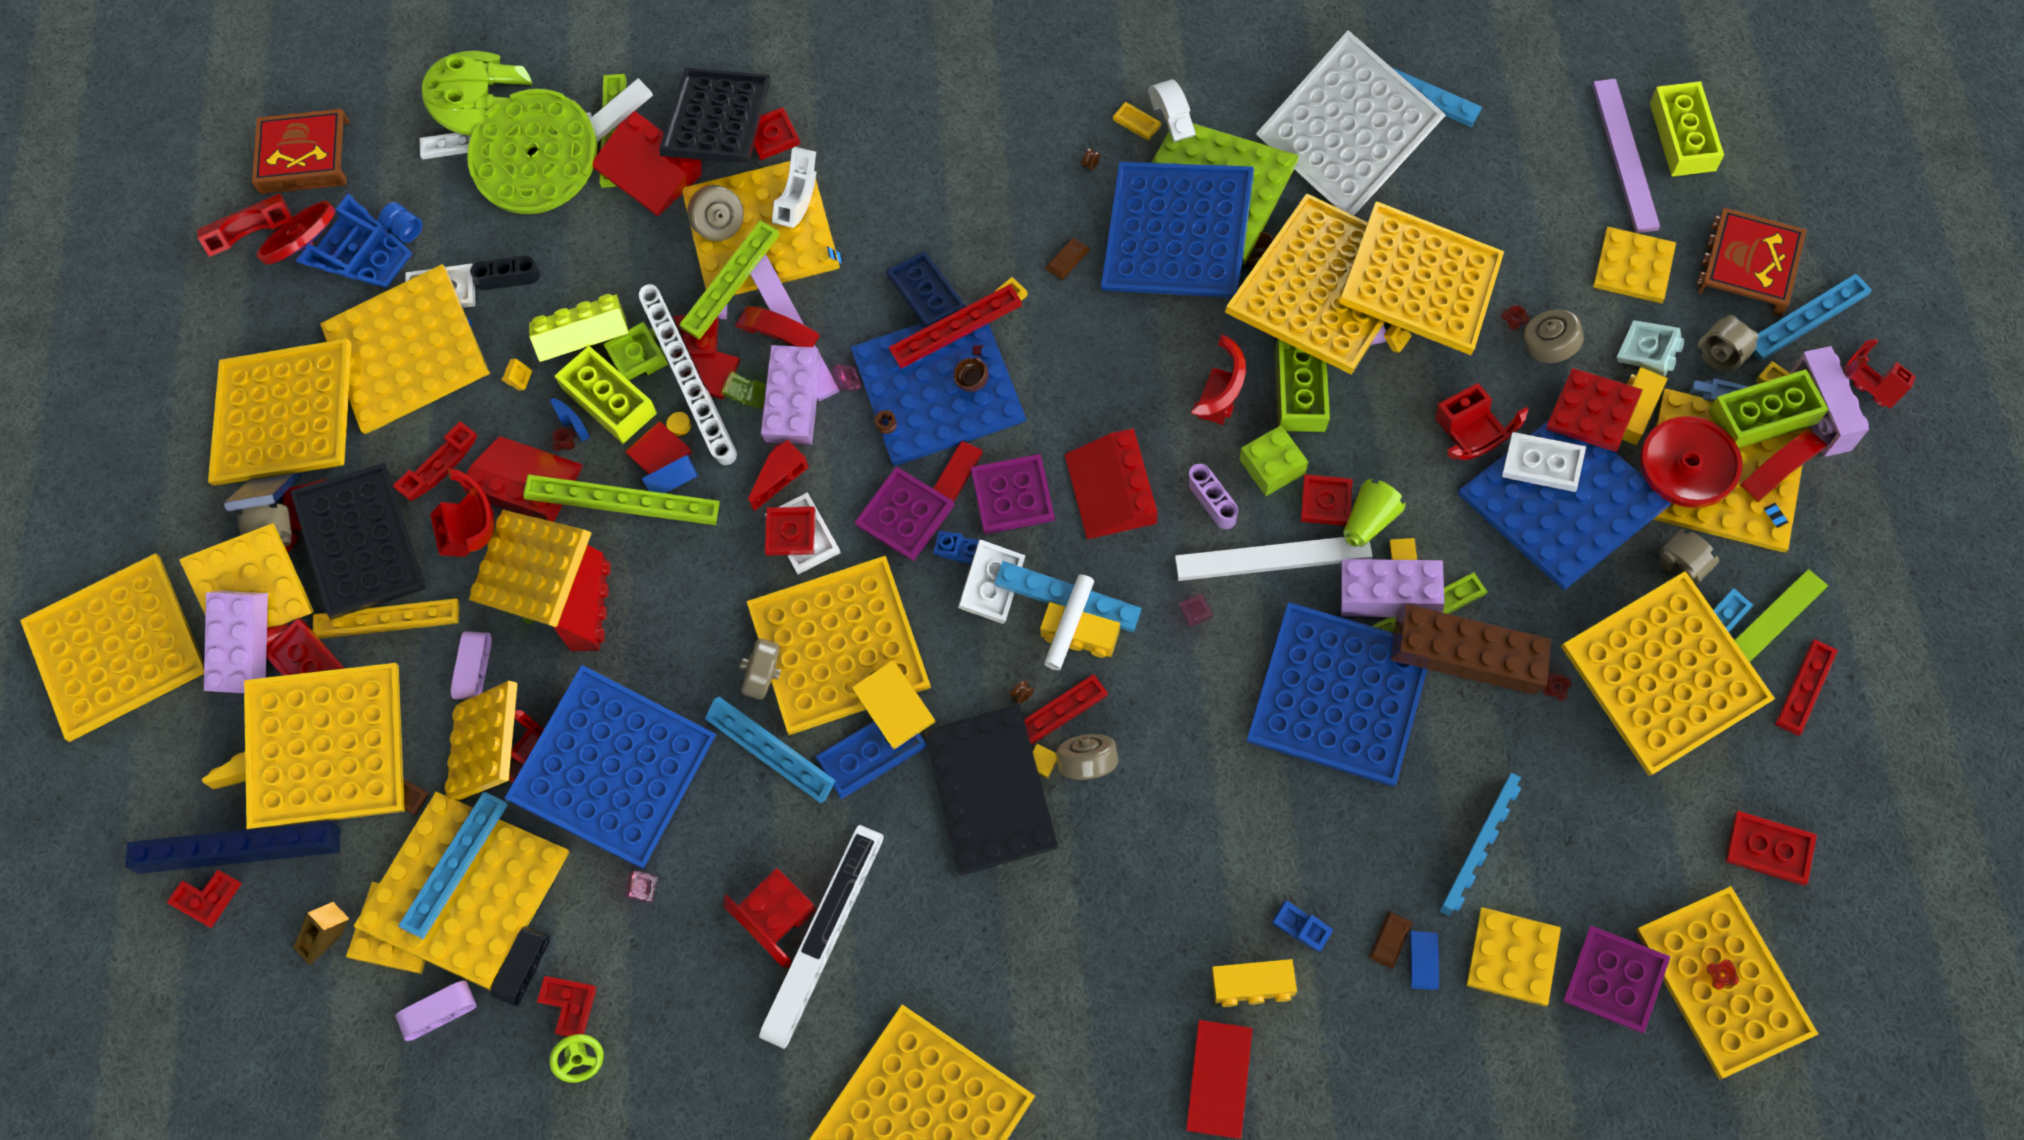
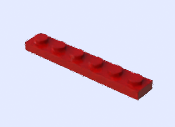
M1011 284L890 346V353L899 368L902 369L1021 307L1022 301Z

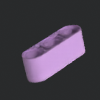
M1193 465L1189 471V488L1220 528H1232L1236 524L1238 515L1236 503L1206 465ZM1201 476L1204 480L1198 481L1194 477ZM1214 494L1217 495L1218 498L1211 499L1208 497V495ZM1224 512H1228L1232 516L1224 517L1221 514Z
M469 631L462 633L451 684V696L453 699L468 700L482 693L492 643L490 633Z
M460 981L399 1011L395 1017L404 1040L411 1041L476 1008L477 1005L467 981Z

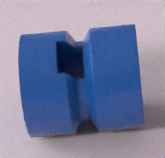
M398 202L386 205L379 215V222L383 227L404 243L413 241L422 230V221L411 212H408Z

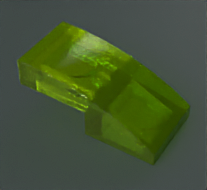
M731 371L720 394L740 403L764 410L767 385L755 379L751 382Z

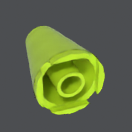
M1367 479L1361 485L1343 532L1345 541L1353 547H1363L1405 509L1406 504L1405 502L1401 503L1400 499L1402 496L1400 493L1383 481L1379 480L1376 484L1371 482L1372 479Z

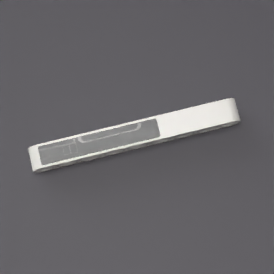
M651 284L645 285L639 291V299L713 457L720 464H732L737 457L736 449L667 301L656 286ZM652 296H656L652 301H649ZM665 314L662 319L657 320L660 315ZM670 333H673L671 338L666 339ZM682 352L680 357L675 358L677 353ZM691 371L689 376L684 377L686 372ZM700 390L697 396L692 397L695 391ZM709 409L707 415L701 416L703 411ZM714 429H718L717 434L710 436ZM728 448L724 455L719 456L721 450Z
M862 825L856 828L760 1031V1039L783 1049L787 1047L836 943L835 941L879 851L884 837L883 834Z

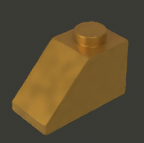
M334 902L308 912L293 948L309 965L312 964L342 936L349 918Z

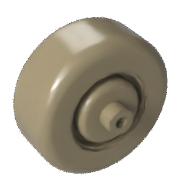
M709 185L699 189L692 196L688 204L687 214L690 225L699 235L708 240L723 241L729 239L737 233L742 225L744 218L742 203L734 192L723 186Z
M1562 309L1549 310L1537 315L1527 324L1524 330V342L1528 353L1533 359L1542 363H1557L1572 357L1581 348L1584 341V333L1578 317L1574 313Z
M758 638L755 641L749 659L742 658L739 669L745 670L741 686V693L744 696L762 700L766 696L772 678L778 680L781 669L775 668L780 650L778 643Z
M1086 734L1073 737L1060 744L1056 750L1059 772L1064 777L1073 780H1089L1104 776L1113 771L1119 762L1115 741L1111 737L1102 734Z

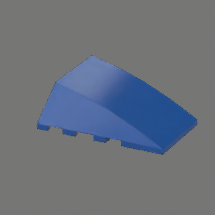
M348 193L335 209L339 219L319 245L314 247L309 244L297 258L296 262L388 288L412 256V252L392 233H389L378 220H375Z

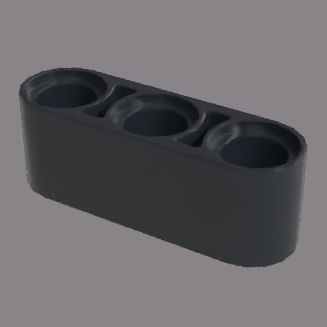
M530 256L480 261L473 264L470 268V274L474 282L482 290L533 284L540 278V271L534 259Z
M528 926L522 927L493 983L491 997L513 1006L519 1005L549 945V935Z

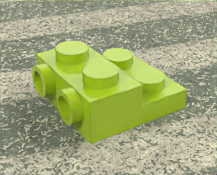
M644 322L629 329L628 334L615 337L604 343L619 373L627 380H631L644 372H647L649 376L668 365L662 346H658L655 342L658 338L654 329H648Z

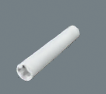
M1080 574L1077 577L1044 662L1048 668L1060 670L1094 584V580L1089 576Z

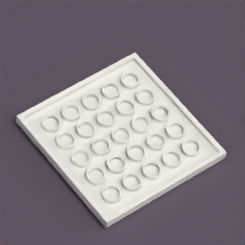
M1347 30L1256 135L1270 147L1299 155V161L1295 170L1335 207L1354 216L1446 115Z

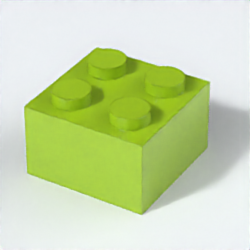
M1282 425L1243 446L1239 459L1265 496L1306 474L1308 465L1307 459Z

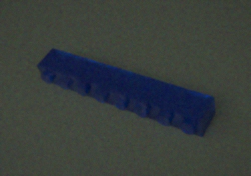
M331 821L127 842L125 867L137 874L340 853L341 828Z

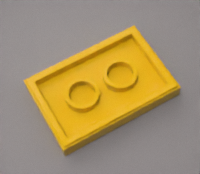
M894 660L852 687V690L893 750L935 723V719Z

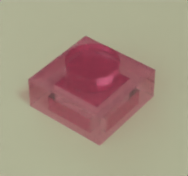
M837 364L832 369L838 389L856 391L861 387L854 367Z
M1202 593L1179 604L1190 627L1204 622L1213 616Z
M630 871L625 897L645 903L653 902L657 877L639 871Z

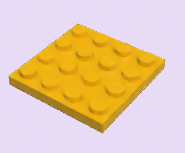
M274 523L179 559L205 616L206 592L220 590L268 593L267 627L283 625L314 612Z
M504 682L455 706L452 714L454 720L453 731L450 735L451 753L447 761L449 772L445 783L446 796L449 799L459 801L509 780L517 693L516 682Z

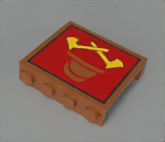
M343 109L257 118L252 183L260 194L346 185L347 178L341 170L343 124H350V121Z
M1723 208L1719 216L1715 215L1711 225V229L1715 230L1714 234H1710L1707 240L1706 247L1710 248L1709 253L1705 252L1701 262V266L1705 268L1704 272L1700 271L1696 284L1700 285L1698 294L1701 295L1706 286L1774 304L1772 314L1782 317L1789 306L1807 230Z

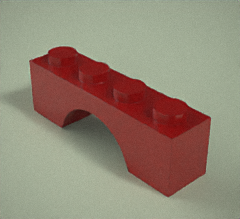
M281 193L197 229V237L208 256L211 257L231 248L236 241L247 234L261 229H275L293 221L292 213Z

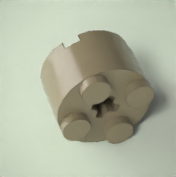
M1728 315L1726 318L1718 320L1698 342V350L1701 348L1703 361L1719 372L1724 370L1735 372L1756 350L1758 334L1735 316Z
M268 504L242 509V514H237L240 536L274 523L284 547L291 544L292 533L289 512L286 506L277 504V508H269Z
M1681 529L1659 550L1660 560L1658 565L1665 572L1672 571L1677 576L1686 571L1694 584L1698 585L1719 563L1718 556L1715 558L1712 556L1711 551L1713 548L1702 537L1692 531L1685 534V529Z

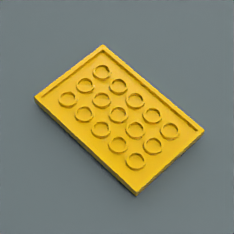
M502 510L501 515L496 521L493 536L488 542V549L484 560L479 566L476 581L471 587L469 600L557 627L591 532Z
M1731 886L1635 930L1645 947L1671 956L1663 981L1719 1080L1818 1035L1811 1020Z

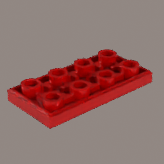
M1199 1020L1186 1126L1187 1132L1241 1140L1253 1028Z

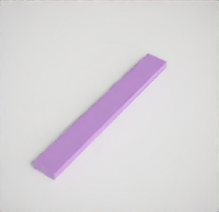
M1616 79L1594 81L1592 85L1635 233L1658 231L1660 224Z
M765 254L750 274L770 311L803 324ZM823 359L821 360L817 394L818 401L840 392Z

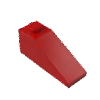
M788 439L773 448L748 497L754 512L809 468L804 455Z

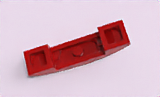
M746 307L735 324L737 328L753 334L759 332L795 347H813L820 337L814 330L791 318L759 307Z
M460 421L444 436L446 442L414 473L408 470L393 485V488L409 501L425 494L449 474L448 468H454L465 457L474 444L477 434Z
M1809 428L1770 457L1740 486L1759 503L1778 484L1806 461H1810L1821 452L1827 444Z

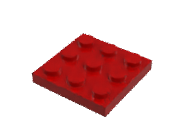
M1572 368L1548 421L1546 430L1617 452L1643 389Z

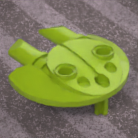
M463 51L448 55L430 67L422 82V98L428 113L439 124L456 133L471 136L475 126L482 124L486 116L484 113L495 103L498 102L500 104L508 99L505 97H493L492 94H488V85L502 83L532 86V81L523 66L500 64V55L483 51Z

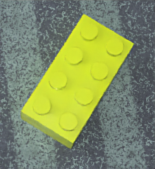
M1701 81L1656 87L1650 101V107L1671 176L1716 171L1724 157V153Z
M606 294L591 303L584 301L569 310L567 308L559 309L554 312V315L545 317V315L532 319V322H529V334L537 357L541 362L628 334V327L617 294L613 296Z
M590 346L584 349L555 375L561 389L622 444L657 414L652 401Z

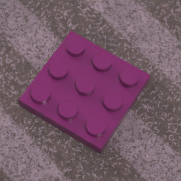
M1041 454L971 467L984 535L1055 521Z
M895 467L854 523L858 528L914 562L955 504L941 493L900 468Z
M1590 925L1563 1002L1644 1034L1671 956Z

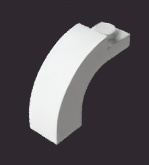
M1171 79L1151 85L1148 88V93L1154 110H1162L1173 143L1194 137L1196 133L1189 115L1190 108L1178 83Z
M798 147L792 148L787 185L783 194L774 201L772 223L793 228L803 218L815 185L817 173L814 171L816 152Z

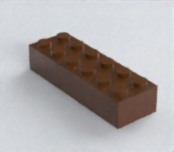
M1406 604L1396 614L1390 660L1524 693L1536 694L1547 686L1551 639Z

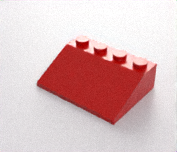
M633 111L615 129L593 160L592 166L596 171L658 217L683 194L682 190L685 187L691 186L701 177V160L660 156L659 148L664 132L636 111Z
M1134 428L1110 433L1064 454L1086 539L1157 524V509Z
M499 436L470 466L467 475L480 485L491 505L514 513L554 522L563 505L524 499L523 495L528 475L575 481L583 465ZM461 484V487L468 494L470 490Z
M589 545L586 546L557 627L553 626L570 651H600V643H604L605 640L602 620H606L607 617L604 598H607L609 595L606 575H610L611 565L602 552Z

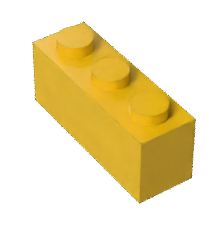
M1640 367L1637 375L1631 374L1627 385L1643 389L1622 440L1637 445L1668 378Z
M1049 602L1040 628L1041 637H1044L1045 641L1052 643L1066 608L1065 606ZM1082 612L1069 648L1075 651H1081L1082 649L1091 651L1092 655L1099 658H1105V656L1112 657L1120 633V623Z
M1293 959L1214 966L1211 970L1215 1004L1221 1003L1222 1007L1237 1006V1001L1247 1000L1250 1005L1262 1004L1265 1002L1264 999L1275 998V1002L1290 1001L1291 996H1295L1297 993Z

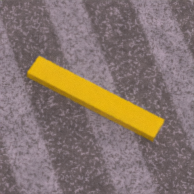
M455 598L366 608L331 620L327 613L313 614V632L319 639L456 624L459 623V600Z

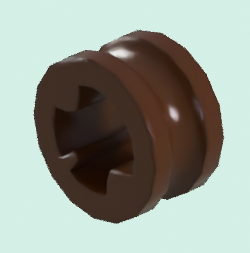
M1089 148L1083 156L1082 167L1088 166L1089 170L1093 171L1100 161L1101 153L1098 151L1094 153V150Z
M882 410L875 416L876 428L880 433L890 434L896 429L897 421L891 411ZM883 419H888L889 425L884 426Z
M1024 680L1017 684L1009 695L1011 698H1016L1015 702L1017 704H1022L1032 696L1034 689L1028 687V682Z

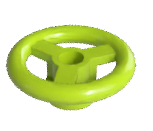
M583 1034L568 1036L558 1042L553 1048L549 1058L550 1069L562 1081L569 1083L582 1082L598 1072L603 1063L604 1052L600 1043L591 1036ZM584 1043L594 1049L596 1057L587 1056ZM564 1049L566 1062L559 1068L558 1056ZM582 1064L591 1066L581 1074H567L573 1067H578Z

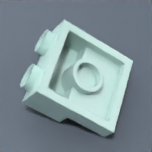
M1633 320L1617 355L1618 363L1640 366L1661 376H1666L1668 370H1674L1676 364V357L1674 356L1676 352H1681L1684 346V338H1681L1680 328Z

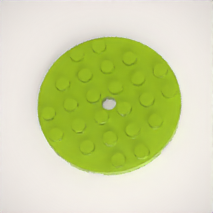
M528 89L511 94L510 98L500 104L497 102L484 113L486 116L480 126L476 125L472 132L467 159L470 175L477 188L497 207L517 214L543 213L569 201L586 184L593 171V160L597 156V136L588 115L574 100L572 101L562 93L553 90ZM532 147H537L538 151L530 157L528 151Z

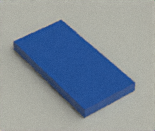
M873 721L818 754L815 758L822 770L836 780L833 787L840 799H843L923 750L927 745L920 733H918L893 750Z

